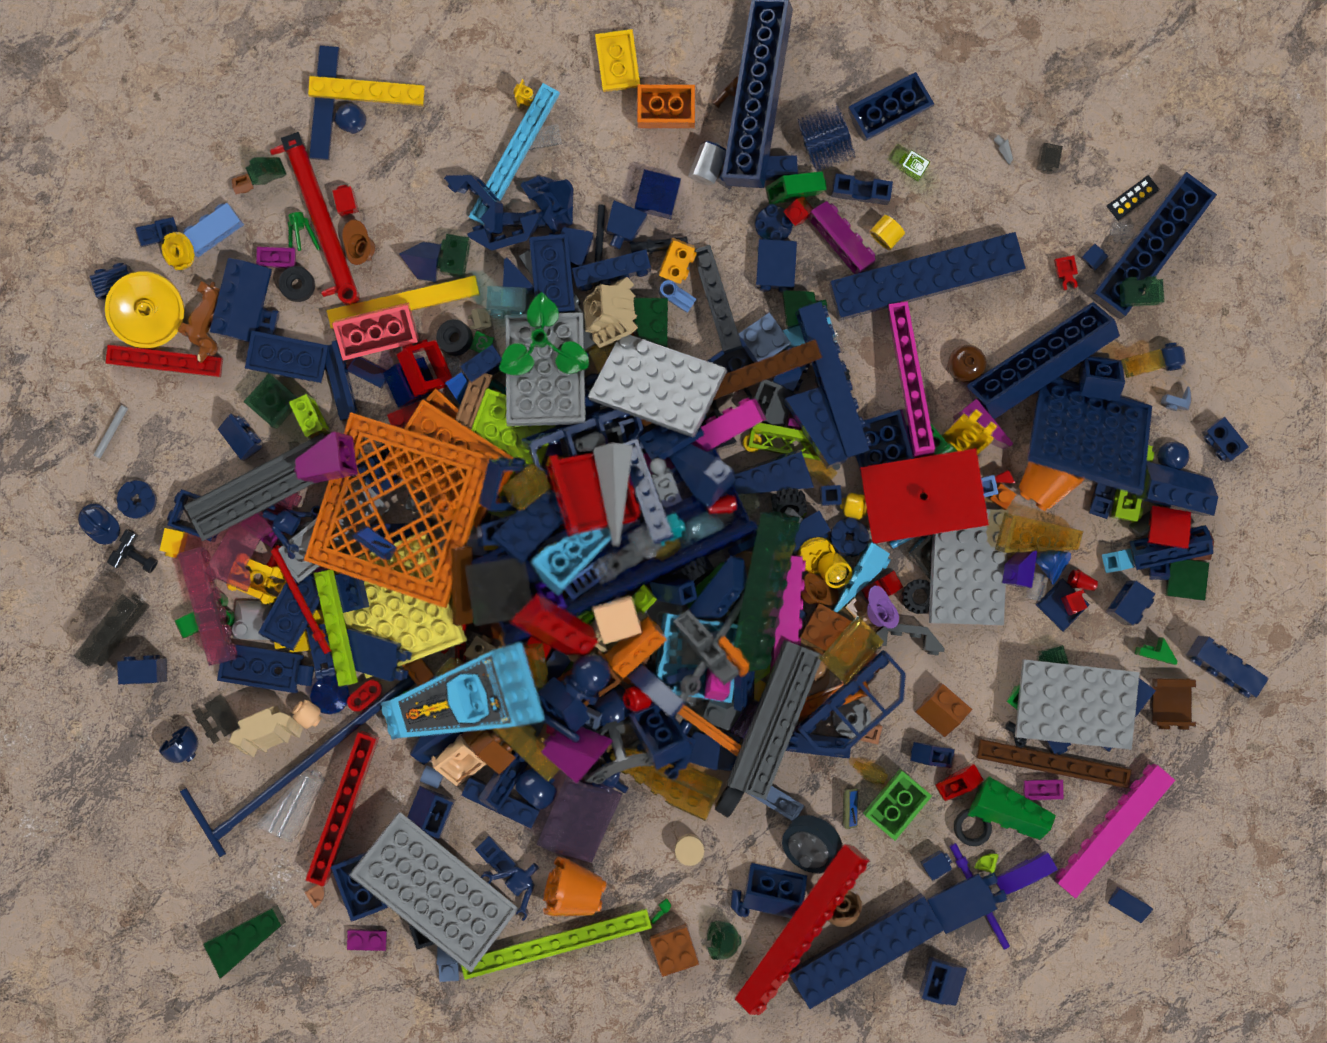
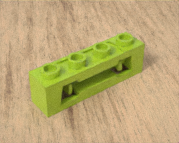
M1149 445L1147 461L1152 462L1154 458L1153 446ZM1116 489L1110 518L1137 522L1143 513V508H1141L1142 500L1136 499V494L1134 493L1131 494V499L1124 500V496H1127L1128 492Z

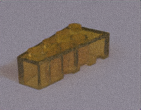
M1004 512L995 550L1003 553L1079 550L1083 531Z

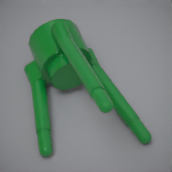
M302 212L289 214V222H287L289 228V248H292L293 231H295L298 251H301L299 231L303 230L304 226H306L316 249L320 250L319 244L309 225L308 218H304Z

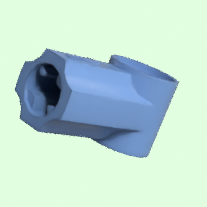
M671 280L664 281L660 286V297L668 298L669 302L688 313L696 301V298L676 286ZM670 286L673 289V293L667 295L664 293L663 288Z

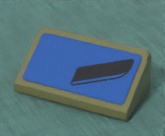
M844 788L843 827L845 829L856 828L858 826V789Z

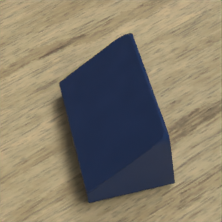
M1119 887L1115 889L1108 901V904L1139 923H1142L1154 909Z

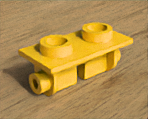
M522 79L521 83L515 86L513 95H515L517 107L520 104L530 107L534 99L533 90L525 86V82Z

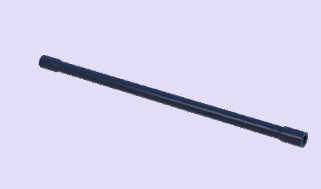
M409 674L407 679L403 678L394 688L231 818L212 831L214 837L217 840L224 837L238 823L382 709L381 702L398 697L416 684Z

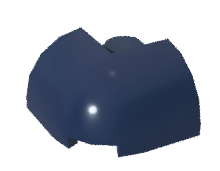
M620 684L600 696L595 704L587 705V707L602 713L599 724L601 726L614 721L619 723L633 712L624 705L623 695L626 689Z

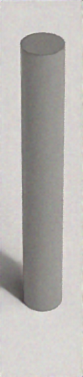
M120 406L94 456L102 457L127 412V407Z

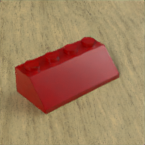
M539 594L510 620L512 624L565 655H586L599 643L593 627Z

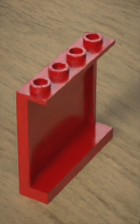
M594 453L559 460L557 455L549 456L547 469L568 536L608 528V519ZM629 478L622 524L636 522L641 513L640 505L634 498V487L630 485Z

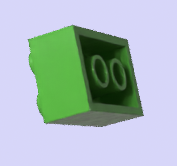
M899 769L863 814L896 841L930 800L932 795Z

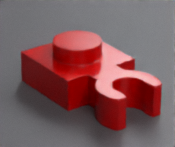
M1075 256L1056 258L1054 263L1057 278H1063L1064 280L1062 282L1063 291L1067 290L1068 282L1072 283L1073 289H1076L1078 283L1073 278L1074 275L1078 274Z

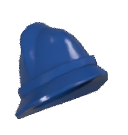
M1050 548L1037 552L1036 563L1047 575V578L1051 580V584L1054 585L1066 568L1071 559V553Z

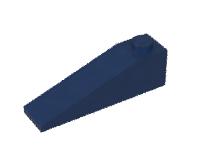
M464 732L418 736L410 755L425 765L432 760L431 757H436L444 751L449 744L455 742L459 734Z

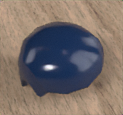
M347 103L341 105L337 110L335 122L341 130L356 134L366 125V115L359 106Z
M1168 442L1159 448L1157 457L1160 465L1181 470L1188 464L1190 455L1187 446L1184 444Z

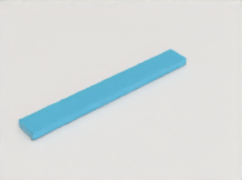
M542 83L486 184L500 201L560 95L559 91ZM479 197L468 217L484 225L480 218L489 208L481 202L482 198Z

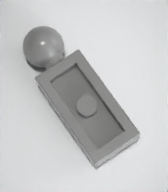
M654 459L650 464V469L655 474L651 475L665 509L681 502L682 499L670 469H666V464L662 459Z

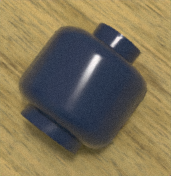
M1176 342L1165 344V348L1159 351L1160 365L1162 368H1166V371L1180 370L1186 363L1184 348L1177 346Z

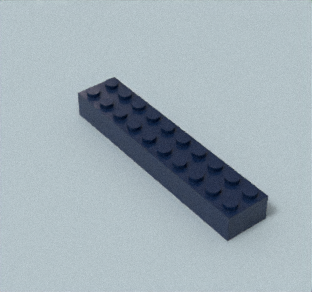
M751 0L722 178L727 186L765 187L793 13L790 0Z
M1016 232L832 280L829 283V289L838 321L886 309L889 304L906 301L909 303L1023 272L1026 267Z

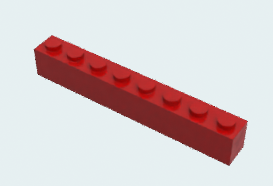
M364 731L358 732L306 876V881L323 887L328 884L332 873L331 866L335 864L380 737Z

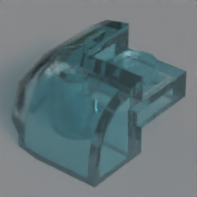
M707 511L684 523L685 531H682V536L676 539L678 549L681 550L696 544L701 539L721 531L724 525L718 515L708 514Z

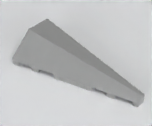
M611 443L594 448L593 453L612 545L619 546L633 445Z

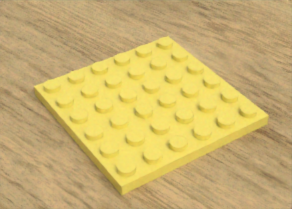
M428 534L421 537L424 546L431 543ZM415 535L410 536V537H408V538H406V539L409 540V539L415 537ZM400 540L398 542H395L394 545L398 546L404 542L403 540ZM418 540L409 543L413 553L421 549ZM406 546L397 550L401 559L410 555ZM428 548L427 552L430 558L435 557L433 548ZM373 552L369 553L372 560L378 557ZM424 552L415 556L419 565L427 561ZM393 554L390 560H387L389 566L398 561L395 554ZM366 555L359 557L368 561ZM411 558L403 562L407 571L415 568ZM382 559L374 562L376 564L385 566ZM437 560L433 561L435 569H437L438 566ZM429 564L420 568L424 577L433 573ZM397 565L394 568H392L394 570L403 572L400 565ZM334 571V575L342 574ZM418 571L409 574L421 578ZM434 577L430 578L427 581L433 582ZM364 581L370 607L343 613L347 628H353L401 643L400 649L412 652L411 660L406 659L405 662L398 660L397 667L467 641L462 626L453 625L451 597L447 608H443ZM365 674L366 679L373 677L371 675Z

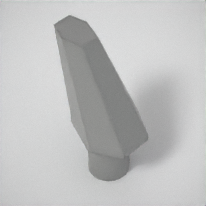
M998 135L993 141L1000 146V152L1010 165L1013 156L1009 140L1005 141Z

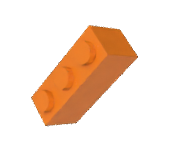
M649 617L639 624L642 633L623 638L605 654L611 668L623 678L667 641L660 626Z

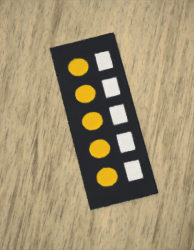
M1147 175L1108 204L1107 208L1119 221L1160 189L1151 177Z

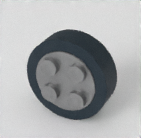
M803 815L795 818L782 836V847L789 860L798 868L815 874L824 873L843 847L841 838L835 828L825 820L812 815Z

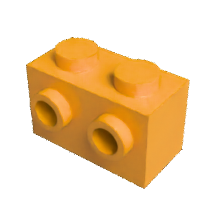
M672 238L659 270V276L681 284L682 280H686L689 274L687 269L689 262L693 263L697 254L694 251L695 247Z

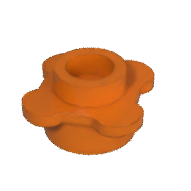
M442 496L434 507V511L448 520L451 518L453 510L457 509V504L449 501L447 496Z

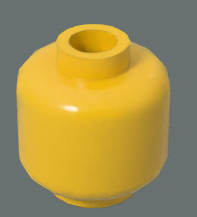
M849 493L846 498H842L840 509H843L846 517L862 519L868 515L865 495Z

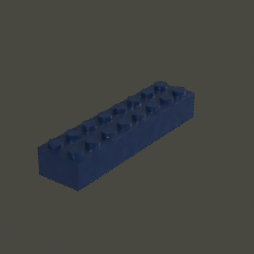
M1185 172L1121 254L1090 298L1118 319L1124 318L1217 194L1188 172Z
M821 302L800 308L795 314L804 341L807 343L816 339L823 357L811 363L819 387H823L846 457L869 451L871 442L869 436L865 435L863 431L865 427L862 416H858L856 410L859 409L856 398H852L850 392L853 390L850 379L847 380L844 373L847 372L844 361H840L838 355L841 353L838 342L834 343L832 337L835 333L832 324H828L826 318L829 316L828 310L825 305L822 306Z
M1094 302L1090 303L968 384L966 387L972 401L977 399L990 416L996 419L1118 338L1120 334L1115 319Z
M920 893L799 964L789 974L808 1008L812 1009L944 931L926 898Z

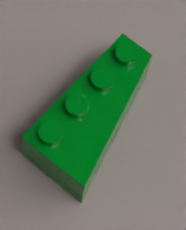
M990 776L978 787L967 815L973 818L975 816L983 818V821L988 823L992 821L1001 824L1003 828L1015 829L1017 833L1041 840L1051 831L1056 817L1055 814Z

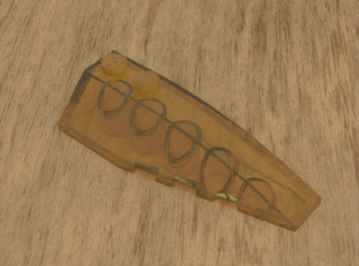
M611 747L608 755L612 761H615L616 758ZM625 749L627 756L646 753L632 749ZM671 764L657 770L654 766H638L621 771L625 775H632L635 779L634 781L638 784L644 783L650 787V792L653 794H660L666 798L665 802L704 821H706L723 781L688 765L686 769L679 770V776L674 780L667 778L669 775L664 774L667 768L673 767Z

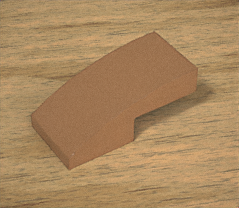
M857 593L844 608L873 635L880 627L874 625L869 620L867 614L868 604Z

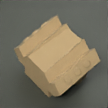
M628 277L609 286L603 284L597 286L594 292L588 295L583 302L585 332L592 333V339L599 348L628 336L638 328L633 322L637 317L634 311L635 295L630 290L634 284Z
M277 705L238 721L240 729L233 732L229 742L242 753L255 757L257 749L267 752V749L283 742L288 743L291 735L300 738L303 727L289 715L281 713Z

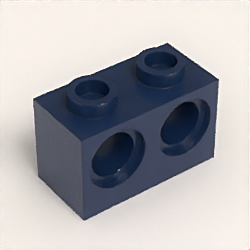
M1226 417L1218 419L1202 432L1204 441L1216 450V456L1225 463L1232 461L1249 447ZM1215 429H1219V430H1220V432H1221V437H1220V438H1217V437L1214 435ZM1227 444H1231V445H1232V447H1233V452H1232V453H1229V452L1226 450Z

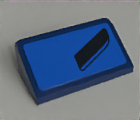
M364 527L352 536L381 559L390 560L397 550L395 545L370 527Z

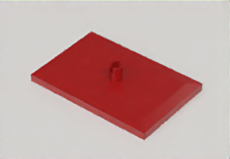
M976 448L860 467L872 543L874 544L989 525ZM923 492L928 495L926 500H922L920 497Z

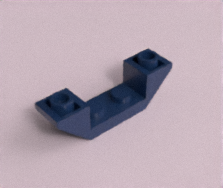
M446 175L444 179L449 183L447 186L454 193L465 194L470 188L474 194L482 198L481 202L489 208L480 218L484 223V228L490 233L501 234L503 231V203L479 177L473 175Z
M536 209L525 212L526 216L520 218L523 229L512 232V236L509 237L503 234L493 238L492 233L488 232L483 227V224L472 227L473 231L467 233L470 239L489 250H496L529 240V237H533L544 214L543 211L536 212Z

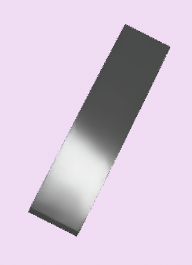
M689 610L673 621L692 649L723 685L739 675V670L726 657V653L713 640V635Z

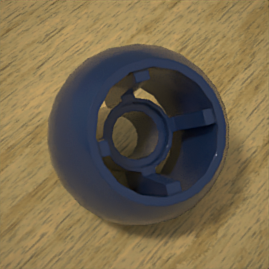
M535 768L524 771L515 784L516 791L538 810L552 804L557 795V788L553 785L555 779L544 769L540 772Z

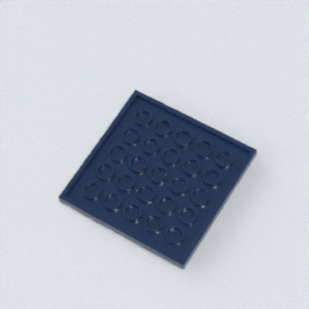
M1058 377L1038 390L1027 461L1141 496L1144 491L1152 405L1122 396L1119 401H1107L1100 398L1081 396L1079 383Z

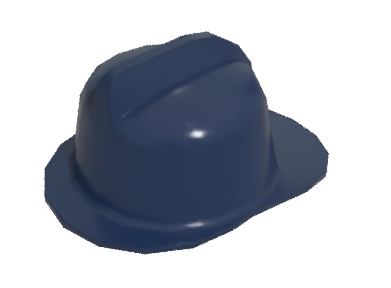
M89 504L80 511L78 517L79 525L91 539L103 545L116 541L120 533L119 523L104 507L99 504Z

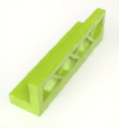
M759 423L751 428L748 445L750 448L787 454L793 452L790 444L797 441L804 447L801 451L804 452L806 450L808 453H802L804 458L821 461L817 455H812L808 449L812 445L801 430ZM754 435H763L766 442L761 445L754 444ZM775 438H781L785 445L781 448H775L771 441Z

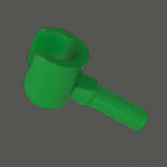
M668 899L658 904L661 910L650 921L652 924H655L663 914L670 910L671 904Z

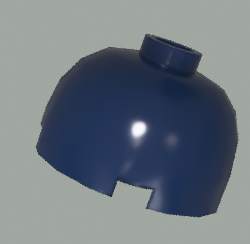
M184 726L171 735L172 738L169 742L165 740L158 750L169 762L182 763L185 760L190 762L196 756L195 751L199 744L198 737L189 726Z

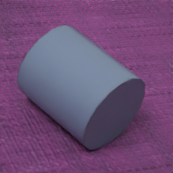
M426 766L420 782L438 789L444 776L434 768Z

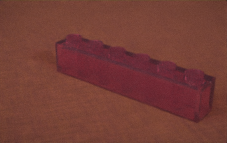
M198 547L178 553L208 665L213 666L236 659L237 649L235 644L231 642L230 636H232L230 626L226 624L225 617H227L224 606H221V592L218 587L216 588L214 581L216 580V574L214 569L210 567L209 561H211L209 551L205 547Z

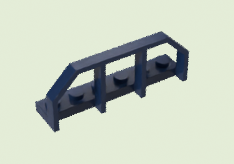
M607 407L585 415V423L558 425L521 439L522 445L529 450L534 468L550 476L548 470L540 467L536 450L541 449L542 445L547 443L555 444L560 441L559 439L565 437L570 456L575 457L577 454L572 437L576 436L577 432L592 430L597 425L598 431L604 436L605 445H607L609 442L604 424L611 423L614 418H624L630 414ZM633 416L636 430L630 441L634 439L639 441V437L644 429L641 418Z
M882 650L796 727L817 751L846 753L904 701L906 673L885 650ZM890 661L900 673L898 699L884 709L862 683L864 681L866 683L875 676L874 672L879 668H885ZM861 688L882 713L863 730L858 732L837 708L846 702L845 698L848 695H854ZM834 710L856 735L845 746L832 747L818 746L808 734L816 729V724L820 720L825 721L831 715L830 711Z

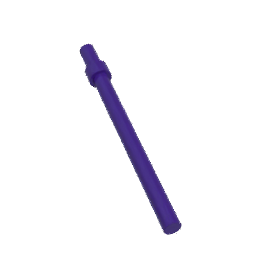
M956 843L951 844L949 847L956 858L955 862L958 868H961L966 879L972 877L973 874L967 865L969 863L968 860L962 855ZM993 912L985 915L1003 950L1009 948L1010 945Z

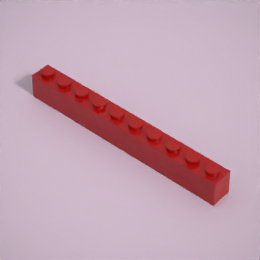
M843 845L735 997V1000L749 1015H760L766 1010L767 1004L777 995L781 984L788 979L791 970L799 964L801 956L809 950L811 942L821 933L826 921L832 918L834 910L844 901L846 893L855 886L856 879L866 870L870 860L855 846Z

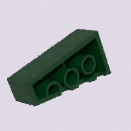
M634 298V311L637 315L634 321L638 327V338L667 348L668 298Z
M278 905L209 939L203 944L220 979L286 922Z

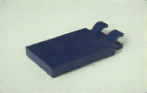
M353 628L347 629L355 671L387 681H393L394 678L397 680L407 679L408 670L397 668L398 660L403 662L406 659L411 660L412 652L400 649L401 643Z
M994 872L983 878L978 873L927 898L945 934L997 910L996 903L1007 900L1004 889L993 894L989 887L998 882Z

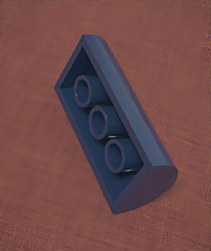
M917 72L848 106V111L857 133L864 141H867L933 107L934 102Z

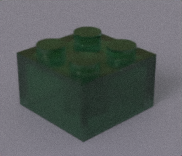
M268 373L243 402L271 427L278 429L293 412L289 402L299 397L275 376Z

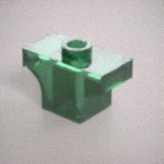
M254 157L249 161L250 165L246 167L253 185H266L275 179L283 178L287 175L280 157Z

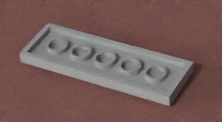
M361 483L353 488L354 492L363 488ZM371 488L368 489L372 498L377 496ZM365 491L357 495L360 504L368 501ZM353 498L345 502L349 511L357 507ZM380 498L374 501L380 516L389 510ZM371 504L362 508L366 517L374 513ZM342 508V511H341L340 516L345 513V511H344L343 508ZM359 510L350 514L354 523L363 519ZM347 516L339 520L342 529L351 525ZM377 516L368 520L369 524L375 522L378 519ZM316 519L289 540L290 544H295L299 548V552L291 551L295 554L294 559L288 558L287 549L284 545L278 549L290 573L298 583L319 567V565L304 561ZM363 522L356 527L358 531H360L361 529L367 526L365 522ZM336 527L334 534L339 532L338 527ZM353 528L345 532L348 541L354 539L352 537L355 534ZM341 535L333 539L337 548L345 544Z

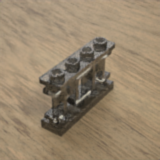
M133 594L131 598L121 595L77 650L74 657L87 667H91L93 663L98 664L100 667L103 666L150 605L136 594Z

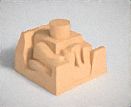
M459 734L455 742L449 744L438 758L431 757L434 769L457 787L486 765L474 754L470 746L462 738V734Z

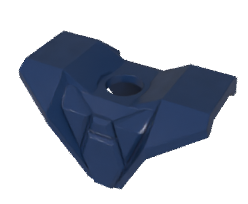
M537 175L535 178L521 183V187L528 198L534 200L543 211V219L553 233L573 224V186L567 179L553 180Z

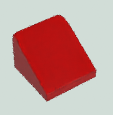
M1008 470L995 476L996 484L1015 483Z

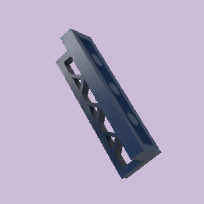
M335 340L331 341V345H328L326 368L339 419L344 421L348 420L350 412L358 415L359 412L349 372L346 371V361L342 360L338 342Z
M1206 525L1190 528L1188 549L1148 543V537L1129 541L1136 570L1214 554L1213 540ZM1203 532H1204V534H1205V536H1201V537H1196V536H1194L1195 534H1199V533H1203ZM1138 546L1146 547L1145 549L1136 550Z

